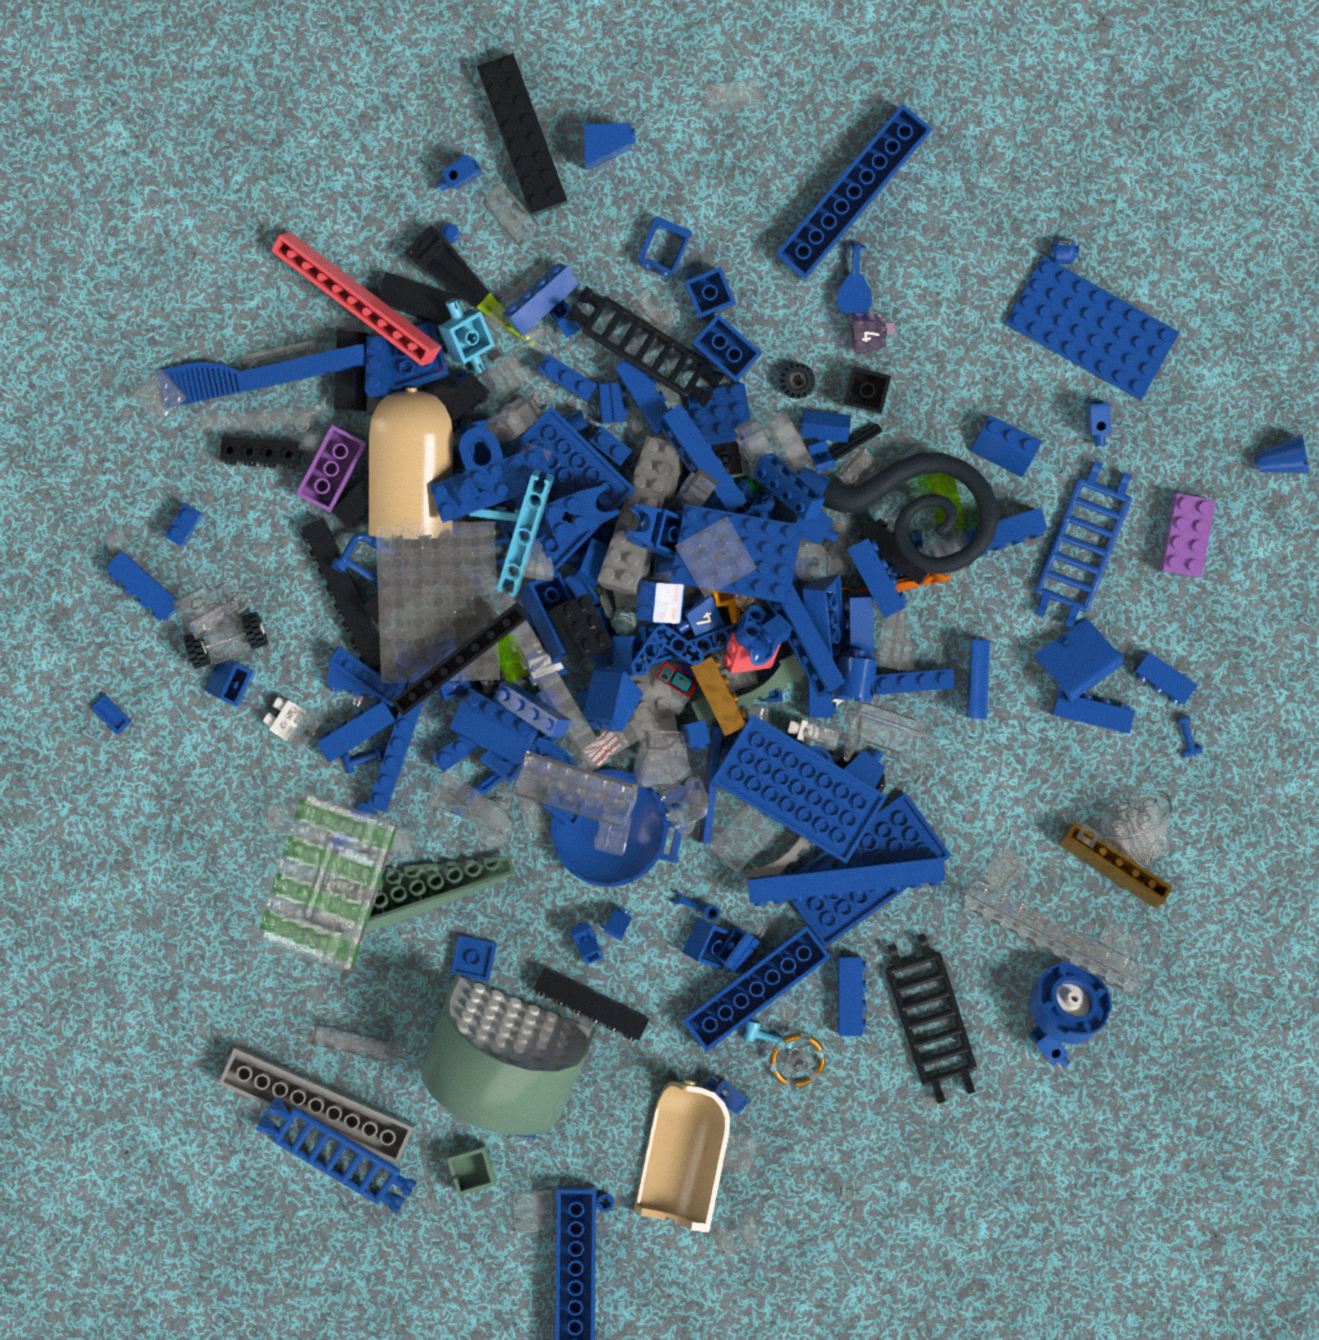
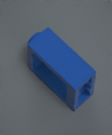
M656 216L637 259L640 262V266L647 270L654 268L658 270L659 275L666 278L669 275L674 277L692 231ZM657 228L683 238L671 269L645 258Z

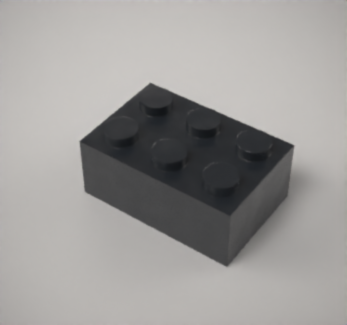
M588 593L562 603L547 613L573 666L603 654L614 646Z

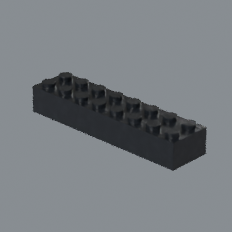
M514 53L477 66L531 217L568 204Z

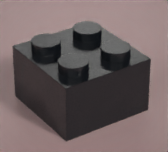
M853 366L842 407L880 416L883 411L891 376Z

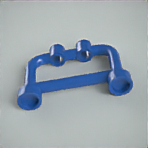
M366 533L355 534L350 539L340 558H334L331 563V567L341 573H344L347 567H349L381 589L386 588L390 584L349 558L357 543L363 540L372 548L381 551L386 557L400 565V570L393 582L408 570L406 560L398 554L400 552L398 547L392 544L387 547L383 544L384 538L369 536Z

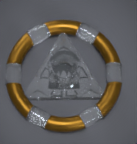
M794 1033L783 1037L775 1044L770 1055L769 1064L772 1074L779 1082L790 1087H802L814 1082L820 1076L825 1066L826 1056L823 1046L816 1038L804 1033ZM796 1040L809 1042L815 1047L818 1063ZM790 1042L780 1073L777 1056L780 1050ZM816 1067L808 1077L801 1080L784 1077L785 1075L803 1072L806 1069Z

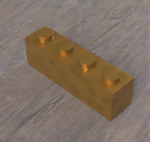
M712 653L704 656L700 664H690L724 735L727 736L745 727V720L748 719L743 708L739 709L737 705L739 699L735 691H730L728 685L731 683L726 674L722 675L719 669L722 665L718 657H713Z

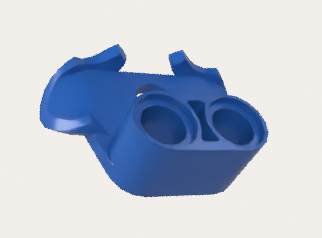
M757 605L750 606L741 615L736 631V640L749 651L751 663L759 666L767 663L772 658L778 646L771 649L761 641L759 634L762 625L775 616L767 614Z

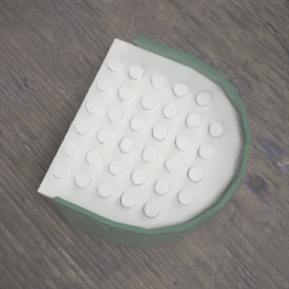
M457 972L422 1059L421 1079L432 1098L451 1114L476 1127L500 1134L530 1136L550 1130L560 1119L588 1054L596 1027H592L591 1030L575 1023L573 1020L564 1019L553 1012L544 1011L535 1005L524 1003L518 998L509 997L498 990H492L480 983L460 977L461 973Z

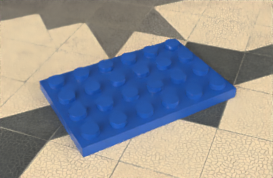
M685 504L670 583L788 604L803 525Z

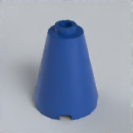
M1298 435L1257 453L1258 457L1254 458L1255 467L1260 469V472L1309 473L1303 435Z

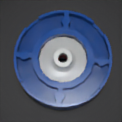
M1071 962L1055 964L1042 974L1031 989L1029 1005L1035 1022L1044 1033L1062 1043L1080 1044L1093 1038L1107 1023L1112 1003L1109 991L1101 978L1094 972L1090 974L1080 968V964Z

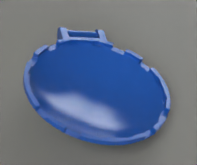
M599 770L582 777L585 787L584 809L575 829H572L554 815L552 816L551 837L559 860L577 878L589 884L602 887H615L631 883L645 875L656 864L658 859L678 863L679 857L677 855L682 833L686 828V824L667 820L666 811L660 797L648 783L636 775L621 770ZM669 828H673L675 832L670 854H663Z

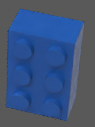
M719 314L692 342V346L734 384L743 377L762 355L761 351Z

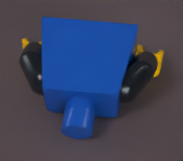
M873 749L870 754L866 751L860 754L853 752L844 755L835 763V765L881 793L885 788V774L883 773L885 766L879 762L883 757V753L880 750Z

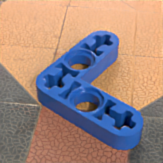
M658 625L653 629L632 660L630 669L635 675H645L664 647L692 665L700 664L703 661L704 654L698 647L669 627ZM665 629V634L671 637V634L675 635L669 641V645L665 644L668 641L663 637L658 639V630L662 631ZM677 639L682 640L684 644L683 648L679 651L673 648V642ZM648 645L656 647V653L653 656H648L645 652ZM688 645L691 646L688 649L689 651L693 653L698 651V660L694 659L693 661H691V656L687 653H685V656H682V653L686 651ZM641 654L651 660L649 663L647 661L643 663V671H635V663H641L643 660L640 658Z

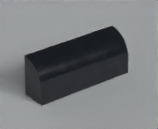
M386 272L378 298L394 310L442 325L452 318L445 303L450 299L457 298L460 304L461 296Z
M337 330L336 349L364 344L366 351L367 336H370V333ZM366 365L335 372V410L367 411V394L365 392Z

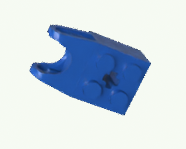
M609 484L578 491L545 505L544 512L557 543L594 529L620 514L618 509L603 512L597 506L598 496L610 488ZM566 512L573 514L572 522L565 520Z
M631 504L630 509L638 518V526L634 531L625 530L624 537L641 548L668 559H675L683 517L666 509Z

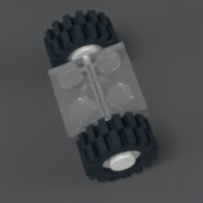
M258 612L242 616L241 620L239 615L203 626L201 627L203 636L200 631L185 635L184 644L193 667L198 669L210 663L215 665L250 653L246 638L252 650L268 645L266 632Z

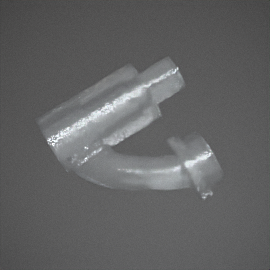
M539 324L531 327L524 335L520 334L522 342L534 350L549 352L550 355H555L558 352V347L554 341H547L546 345L536 342V340L546 337L547 333L552 331L550 324Z

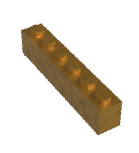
M1075 822L1066 829L1058 843L1155 909L1166 901L1173 888Z

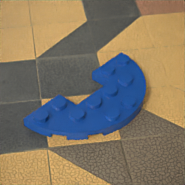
M536 737L518 766L489 750L478 760L509 783L513 781L521 768H523L553 790L542 807L566 825L575 829L584 809L585 787L577 764L563 748L547 739Z

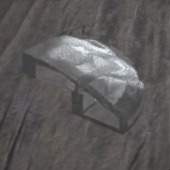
M526 533L522 534L525 537H529ZM536 539L534 540L523 577L552 581L554 579L552 560L550 557L546 558L545 553L542 551L543 545ZM513 566L512 571L518 572V569Z

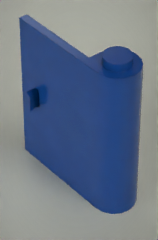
M1087 618L1033 656L1059 685L1058 693L1066 703L1072 702L1120 668L1124 660L1122 654L1111 646Z

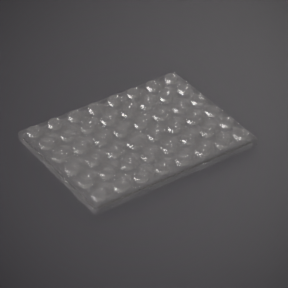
M495 521L376 525L381 683L415 682L498 617ZM499 642L449 681L500 680Z

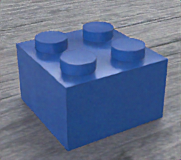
M721 267L684 282L699 320L731 308L736 304Z

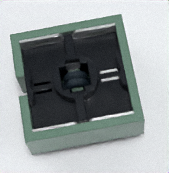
M742 441L711 445L712 451L721 459L723 467L727 473L732 475L733 479L747 476Z

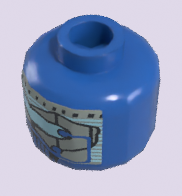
M1059 238L1055 240V243H1051V259H1054L1056 264H1072L1075 261V257H1079V246H1075L1074 239Z

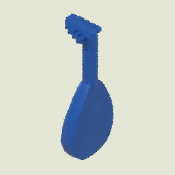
M853 241V244L848 245V248H853L852 272L844 280L837 294L838 309L849 315L865 314L869 311L872 304L871 290L860 273L861 249H866V246L860 244V242Z

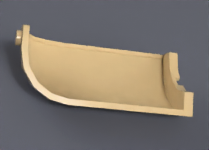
M405 387L404 391H397L387 395L377 405L371 418L369 431V536L383 538L403 536V539H419V536H428L430 538L452 536V521L442 523L430 485L453 477V430L451 418L445 405L436 396L424 391H417V387Z
M684 1079L683 1083L670 1081L660 1092L653 1112L633 1211L640 1216L664 1221L666 1217H669V1219L675 1220V1224L690 1230L709 1232L729 1136L730 1116L725 1103L714 1092L695 1086L696 1082Z

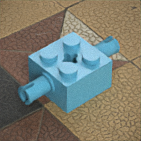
M450 299L445 304L452 318L438 326L453 362L465 364L470 361L473 372L480 373L485 370L480 354L495 346L484 317L479 310L469 308L462 312L458 299Z

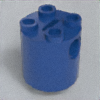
M850 649L839 655L837 668L845 683L835 688L834 695H836V699L853 700L854 697L856 702H872L878 660L868 651Z

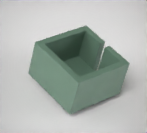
M486 1144L448 1155L447 1161L452 1176L455 1175L453 1181L458 1196L496 1185L497 1179Z

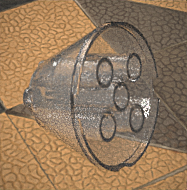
M1146 790L1147 793L1138 795L1136 792H1132L1114 800L1098 815L1100 819L1096 822V828L1102 837L1131 860L1142 863L1144 866L1151 864L1153 860L1167 854L1169 851L1168 840L1172 801L1166 793L1159 790Z

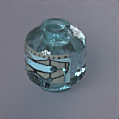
M629 605L616 609L611 621V625L616 633L624 636L635 632L639 622L636 619V609Z

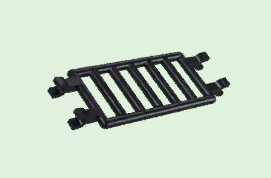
M586 286L578 300L595 307L591 316L588 317L582 313L581 309L574 304L565 319L577 322L583 326L582 332L682 397L687 398L689 395L694 397L705 408L713 393L697 387L698 380L702 376L715 388L719 385L725 374L713 371L707 367L708 361L608 296H604L601 299L594 294L591 288ZM609 306L617 312L602 335H600L591 328L605 307ZM624 316L633 323L617 346L608 339ZM642 327L649 334L634 357L625 349L638 328ZM657 337L666 344L652 367H650L641 360ZM674 348L682 353V356L667 378L659 373L658 370L671 349ZM690 358L699 365L686 387L683 388L675 383V380Z
M924 934L917 936L923 953L921 957L901 963L897 946L895 944L888 946L893 966L886 968V974L921 1084L923 1086L932 1084L936 1100L940 1104L946 1102L940 1081L962 1075L966 1092L968 1094L976 1092L969 1072L975 1071L977 1064L942 954L940 952L931 953L927 937ZM934 960L936 961L939 972L901 984L897 983L894 973ZM939 979L942 980L945 990L909 1002H903L901 991ZM944 998L948 999L951 1009L909 1021L906 1010ZM948 1017H954L956 1028L915 1040L912 1029ZM956 1035L960 1036L962 1046L923 1059L921 1058L919 1047ZM965 1053L968 1065L927 1077L924 1066Z

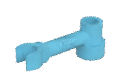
M752 1019L745 1022L743 1039L754 1042L755 1038H759L786 1048H792L793 1041L785 1043L782 1039L783 1036L759 1031L761 1022L756 1020L752 1022Z

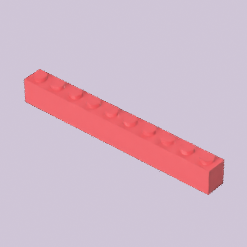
M288 232L279 235L271 250L273 253L418 364L424 366L433 362L442 346L295 234Z

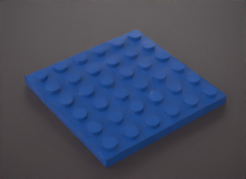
M552 406L504 454V458L542 446L555 483L551 485L546 504L578 491L609 484L610 488L601 493L596 501L601 511L609 512L615 511L636 490ZM525 494L488 508L495 509V506L507 507V511L515 512V509H521ZM532 495L535 501H540L537 495ZM543 511L531 553L554 574L601 525L557 543ZM566 512L565 520L572 522L573 514ZM499 520L514 534L517 522ZM521 531L523 536L529 537L526 531Z

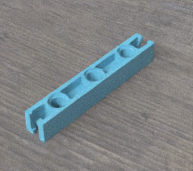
M536 469L532 473L496 590L502 593L504 588L508 587V584L505 583L506 579L514 581V588L508 593L512 597H515L519 592L554 478L553 475L546 474L544 489L536 486V481L539 479L541 471ZM532 495H537L540 501H535ZM521 531H526L529 537L523 536ZM510 566H515L518 572L512 571Z

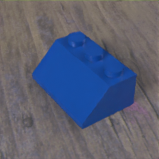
M989 415L970 451L1023 477L1042 441Z

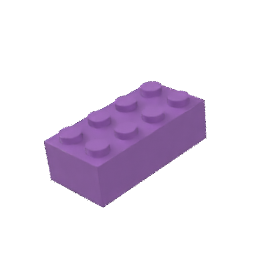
M331 425L296 495L333 514L332 510L338 505L368 444ZM331 490H333L335 496H334L333 500H332L330 503H324V502H322V501L320 500L319 494H321V498H322L324 501H329V500H331V499H332V496H333Z
M1179 493L1173 494L1159 571L1194 578L1202 577L1216 500Z

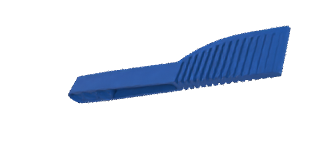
M359 344L245 371L218 363L195 362L158 370L157 372L165 409L364 366L366 365V351L364 344Z

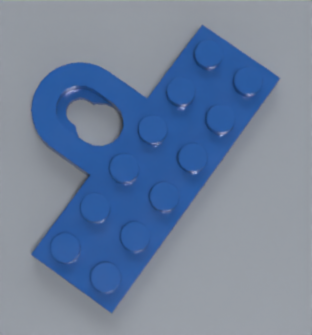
M474 427L464 433L459 443V451L466 473L432 484L430 488L441 521L446 523L526 494L531 475L535 469L541 471L539 479L536 481V486L544 488L546 474H551L542 446L504 458L497 436L489 429ZM480 441L491 451V461L485 466H479L474 461V446ZM471 477L481 495L463 505L453 487Z

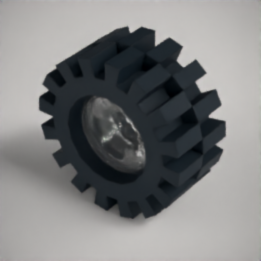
M802 363L788 365L783 370L780 378L781 389L784 393L790 396V398L796 399L805 398L814 389L816 382L813 370L808 365ZM794 376H800V379L803 380L801 386H796V383L792 382Z

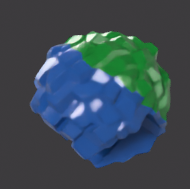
M738 478L734 483L745 495L747 502L743 505L745 507L751 506L761 492V484L754 479Z

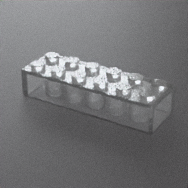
M526 751L514 778L512 794L620 828L625 827L636 803L638 792L637 785Z

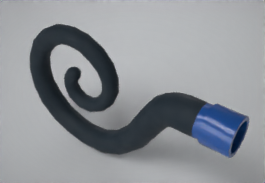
M943 452L917 453L893 462L868 480L852 488L828 479L827 476L806 467L800 473V476L825 498L822 506L841 513L862 511L903 482L923 474L942 473L954 477L963 483L974 496L979 511V523L976 533L961 550L947 556H927L916 549L908 534L909 523L912 517L927 507H938L944 511L945 519L936 526L935 532L940 536L949 533L957 522V508L948 497L939 494L922 495L910 501L901 509L895 521L894 539L898 550L910 564L922 571L941 574L955 572L969 566L985 552L992 542L998 526V502L991 485L969 463Z

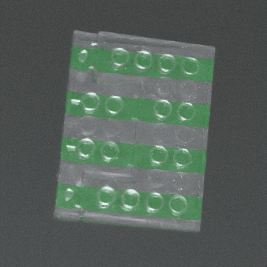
M297 788L251 937L318 965L329 967L341 973L352 974L399 823Z

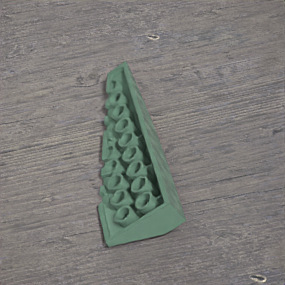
M503 856L485 858L479 861L473 859L459 863L453 861L439 865L432 863L405 866V868L395 869V867L387 868V870H384L379 889L341 875L315 883L314 886L372 908L367 927L322 911L327 933L346 940L441 907L505 880L516 873L511 857Z

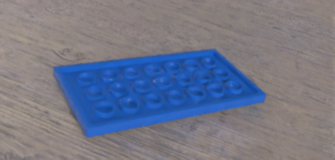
M1045 256L1039 262L1005 323L1006 326L1140 401L1180 333Z
M753 714L712 779V782L846 864L887 798L885 794Z
M905 792L876 814L847 864L824 851L796 872L932 856H942L943 861H945L952 855ZM902 886L900 890H890V887L882 888V892L872 893L871 890H864L863 894L851 895V892H846L841 897H832V894L824 895L823 899L805 897L804 901L794 902L793 899L790 900L826 948L910 886Z

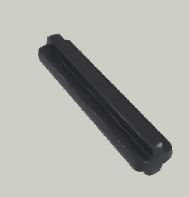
M878 423L874 424L848 440V443H843L830 451L834 461L882 432Z

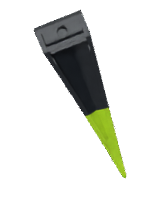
M429 225L407 249L404 255L427 275L453 293L460 295L466 302L534 347V343L526 334L522 335L514 331L502 314L505 312V309L473 273L447 239L433 226Z

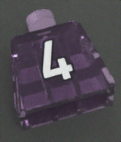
M849 314L851 346L855 355H861L885 347V336L896 334L895 323L885 324L881 314Z

